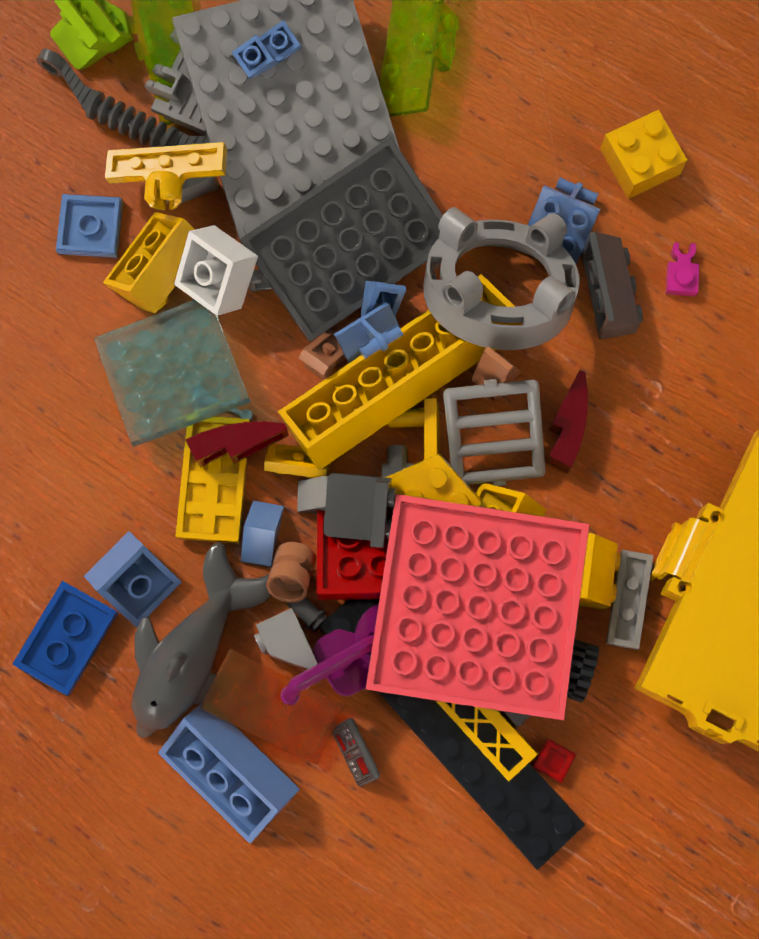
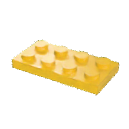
M188 415L185 439L220 426L251 421L250 419ZM185 441L175 535L177 539L221 541L239 544L247 458L233 464L229 454H226L200 468Z

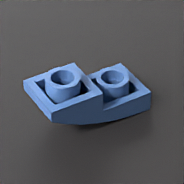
M283 20L260 37L255 35L234 50L232 54L248 78L251 79L282 62L302 47Z

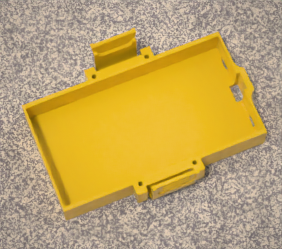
M758 429L754 432L720 507L707 503L700 509L697 518H689L683 524L674 522L671 526L672 530L668 534L655 561L650 580L653 581L655 578L661 580L667 575L676 576L677 578L672 577L666 581L661 595L674 600L675 603L634 689L682 713L687 719L690 729L720 744L738 741L759 752V743H757V740L759 741ZM669 695V696H671V697H673V698H675V699L681 701L682 704H680V703H678V702H676V701H674V700L668 698L667 696ZM711 710H714L734 720L731 729H721L705 720Z

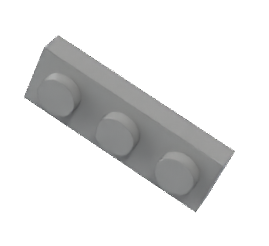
M622 549L620 551V566L615 581L617 594L611 606L605 644L638 650L654 555Z

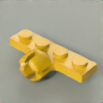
M224 142L108 150L105 178L110 184L145 181L144 199L150 207L165 210L168 200L170 201L169 209L174 210L182 201L183 183L186 179L225 176L227 147Z

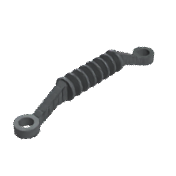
M42 49L36 61L43 69L55 76H63L84 109L88 119L94 120L97 118L98 123L101 125H105L108 122L109 129L115 130L118 127V131L122 135L129 131L130 139L135 140L139 137V142L142 145H146L150 141V147L209 143L207 136H189L180 132L174 126L167 130V124L164 121H161L156 126L157 120L155 117L151 116L146 120L145 112L140 111L136 114L134 107L130 106L126 109L125 103L122 101L115 105V99L112 96L105 99L103 92L84 86L68 62L57 53L49 49Z

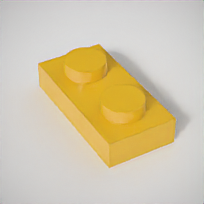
M274 443L268 448L264 471L316 478L327 476L330 464L318 470L301 447Z

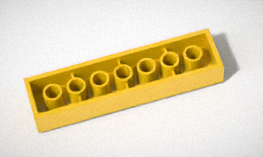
M482 274L478 276L483 286L481 301L496 306L515 307ZM427 310L401 328L403 336L388 344V349L384 351L380 349L366 359L362 355L283 407L278 413L292 437L317 469L321 470L478 363L486 347L472 344L455 336L434 318L430 310ZM491 321V323H493V324H498V325H508V326H519V325H521V322H519V323H502V322Z

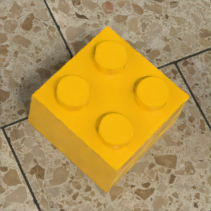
M659 109L605 134L600 148L628 199L680 175L687 162V158Z

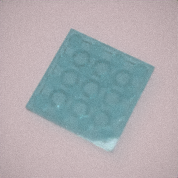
M196 300L94 338L133 447L251 402L218 317Z

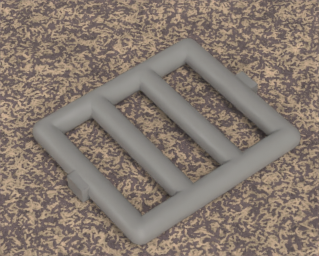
M497 379L484 380V385L447 388L444 391L451 467L467 485L493 482L495 486L506 485V481L540 478L545 475L538 381L532 379L497 383ZM527 393L528 409L458 416L457 400ZM529 422L530 438L461 445L460 429ZM529 450L532 452L533 466L464 473L463 457Z

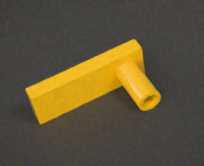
M437 398L424 399V408L409 409L388 423L389 428L424 427V460L440 454V413Z

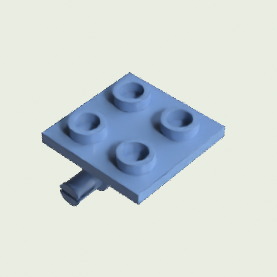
M560 177L555 189L546 185L543 186L528 226H532L550 213L558 214L567 226V234L563 239L562 246L571 255L575 264H577L587 237L600 212L599 208L592 206L599 193L582 187L583 184L580 182L574 184Z
M385 302L334 335L348 363L361 355L366 359L380 349L382 351L388 349V344L402 337L403 333L390 305Z

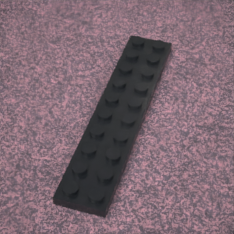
M348 599L319 626L326 635L336 629L355 633L356 625L362 615L369 608L378 604L380 599ZM378 692L536 870L544 865L585 826L530 763L508 781L436 701ZM455 704V712L460 718L474 719L475 707ZM478 709V719H487ZM465 722L474 732V723ZM478 723L477 737L483 743H497V729L491 723ZM500 733V743L510 744ZM487 747L496 756V747ZM500 747V762L510 771L523 758L514 748Z

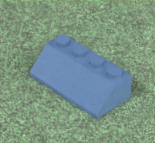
M211 702L201 703L185 716L158 752L250 844L300 790L289 777L270 761Z

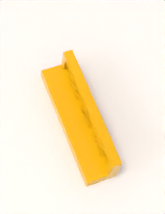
M436 701L508 781L538 755L498 710L475 707L474 719L460 718L455 712L454 703H452L451 708L446 702ZM478 709L487 719H478ZM465 722L474 723V732ZM478 723H491L497 729V743H483L477 737ZM500 733L510 744L500 743ZM487 747H496V756ZM500 747L514 748L523 758L510 771L500 762Z

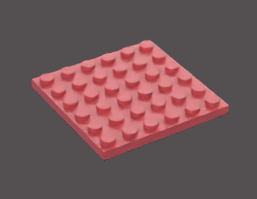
M396 494L366 690L564 720L589 524Z

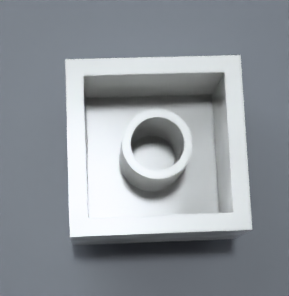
M215 225L191 230L188 233L174 285L216 316L242 309L258 255Z

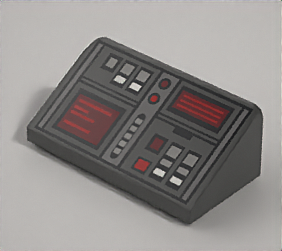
M349 718L333 727L332 734L357 785L360 787L379 778L380 773L353 718Z

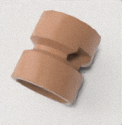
M286 542L277 548L273 567L270 570L266 584L268 592L274 598L292 603L299 602L306 597L317 557L310 547L298 542Z

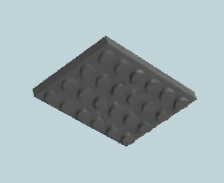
M390 136L252 230L239 241L243 246L258 255L256 266L308 342H311L362 306L365 281L394 284L425 263L432 246L439 239L440 230L438 225L443 215Z

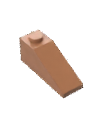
M487 346L471 380L477 385H484V380L497 379V383L513 382L521 371ZM492 396L496 400L501 398V396Z

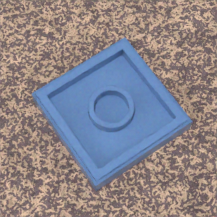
M62 194L56 243L57 254L117 258L123 199L120 197Z

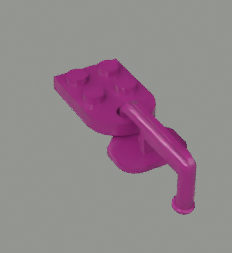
M379 603L369 608L362 615L356 625L355 633L336 629L321 637L315 643L313 655L318 664L293 677L287 686L282 689L281 699L285 704H296L299 701L301 691L327 678L333 690L342 696H351L366 688Z

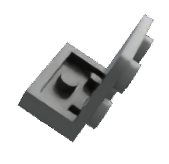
M342 473L330 474L327 478L324 534L329 537L370 540V547L383 548L387 539H389L392 520H389V508L394 507L396 488H391L392 478Z

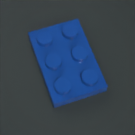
M62 581L12 665L66 696H70L119 612Z

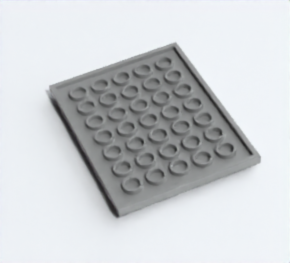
M240 0L172 17L173 26L209 143L224 142L227 147L225 176H220L239 240L390 136L399 148L353 0ZM284 20L302 48L272 68L249 79L232 52L255 35L260 37Z

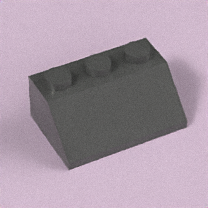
M598 232L589 233L581 257L599 340L635 334L640 323L643 322L641 306L636 305L634 299L636 282L634 276H629L627 266L630 265L628 248H623L620 237Z

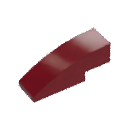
M579 370L549 428V431L559 435V438L546 463L566 473H569L579 452L586 426L588 388L586 373L582 370Z
M266 421L242 422L203 431L185 439L201 468L226 454H229L233 464H236L288 437L289 433L285 423Z

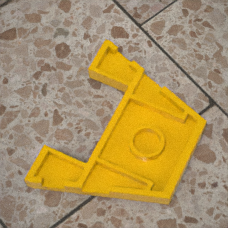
M437 454L385 477L392 478L391 488H396V494L479 507L482 503L481 499L441 454Z

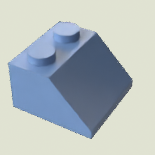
M130 531L84 575L93 588L136 627L139 626L142 618L148 617L181 583Z

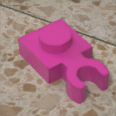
M679 242L674 243L671 249V256L676 262H668L665 294L696 296L698 294L699 264L690 263L696 253L695 243L690 244L687 254H682L679 251Z

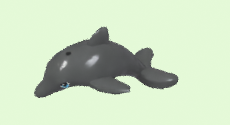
M221 541L214 543L210 547L203 563V579L209 596L208 601L184 619L160 642L149 617L142 618L135 633V659L140 673L133 692L131 708L137 720V735L141 738L151 736L158 729L167 728L193 704L211 702L229 693L241 679L239 671L211 673L229 613L234 610L254 608L265 603L272 595L266 588L269 575L259 578L237 577L228 562L225 545Z

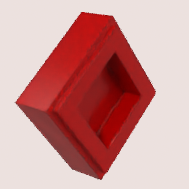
M547 738L532 767L562 783L577 754Z

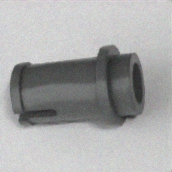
M307 597L299 602H288L287 606L292 608L306 623L305 628L307 630L311 628L314 632L320 628L319 625L327 619L324 615L325 610H319Z

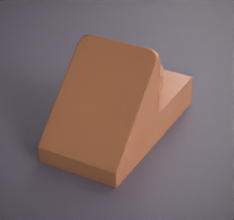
M332 328L303 348L299 359L305 362V368L323 380L334 374L346 359L334 335L336 331Z

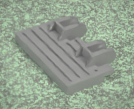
M174 29V31L172 32L170 38H171L175 43L179 44L178 39H177V35H176V32H175V29ZM180 50L172 68L156 64L152 71L159 78L173 83L172 88L149 79L144 86L150 93L169 101L167 103L156 98L151 111L164 116V119L206 136L207 133Z

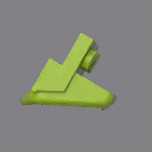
M54 1L61 10L60 16L62 19L52 28L50 35L75 69L84 70L108 53H114L133 40L127 12L109 1Z

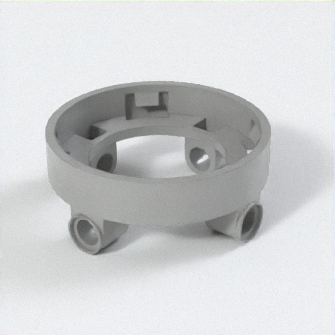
M452 207L444 213L438 225L440 230L439 239L434 243L428 255L423 286L426 304L434 318L455 336L486 348L488 346L491 349H526L541 345L557 336L571 318L579 289L578 269L571 255L562 246L563 239L567 234V226L564 220L558 214L550 213L532 226L506 220L474 221L456 207ZM475 247H504L526 253L538 259L547 270L549 276L538 286L533 303L518 307H502L481 301L483 286L480 279L473 272L464 271L456 276L455 265L464 253ZM441 264V280H436V273L434 271ZM491 321L502 322V323H519V322H522L523 325H519V326L498 325V324H493V323H491Z

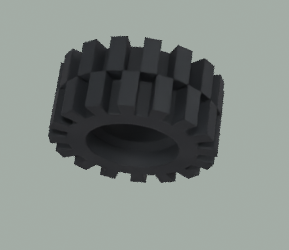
M574 639L567 698L579 702L584 701L597 665L598 646Z

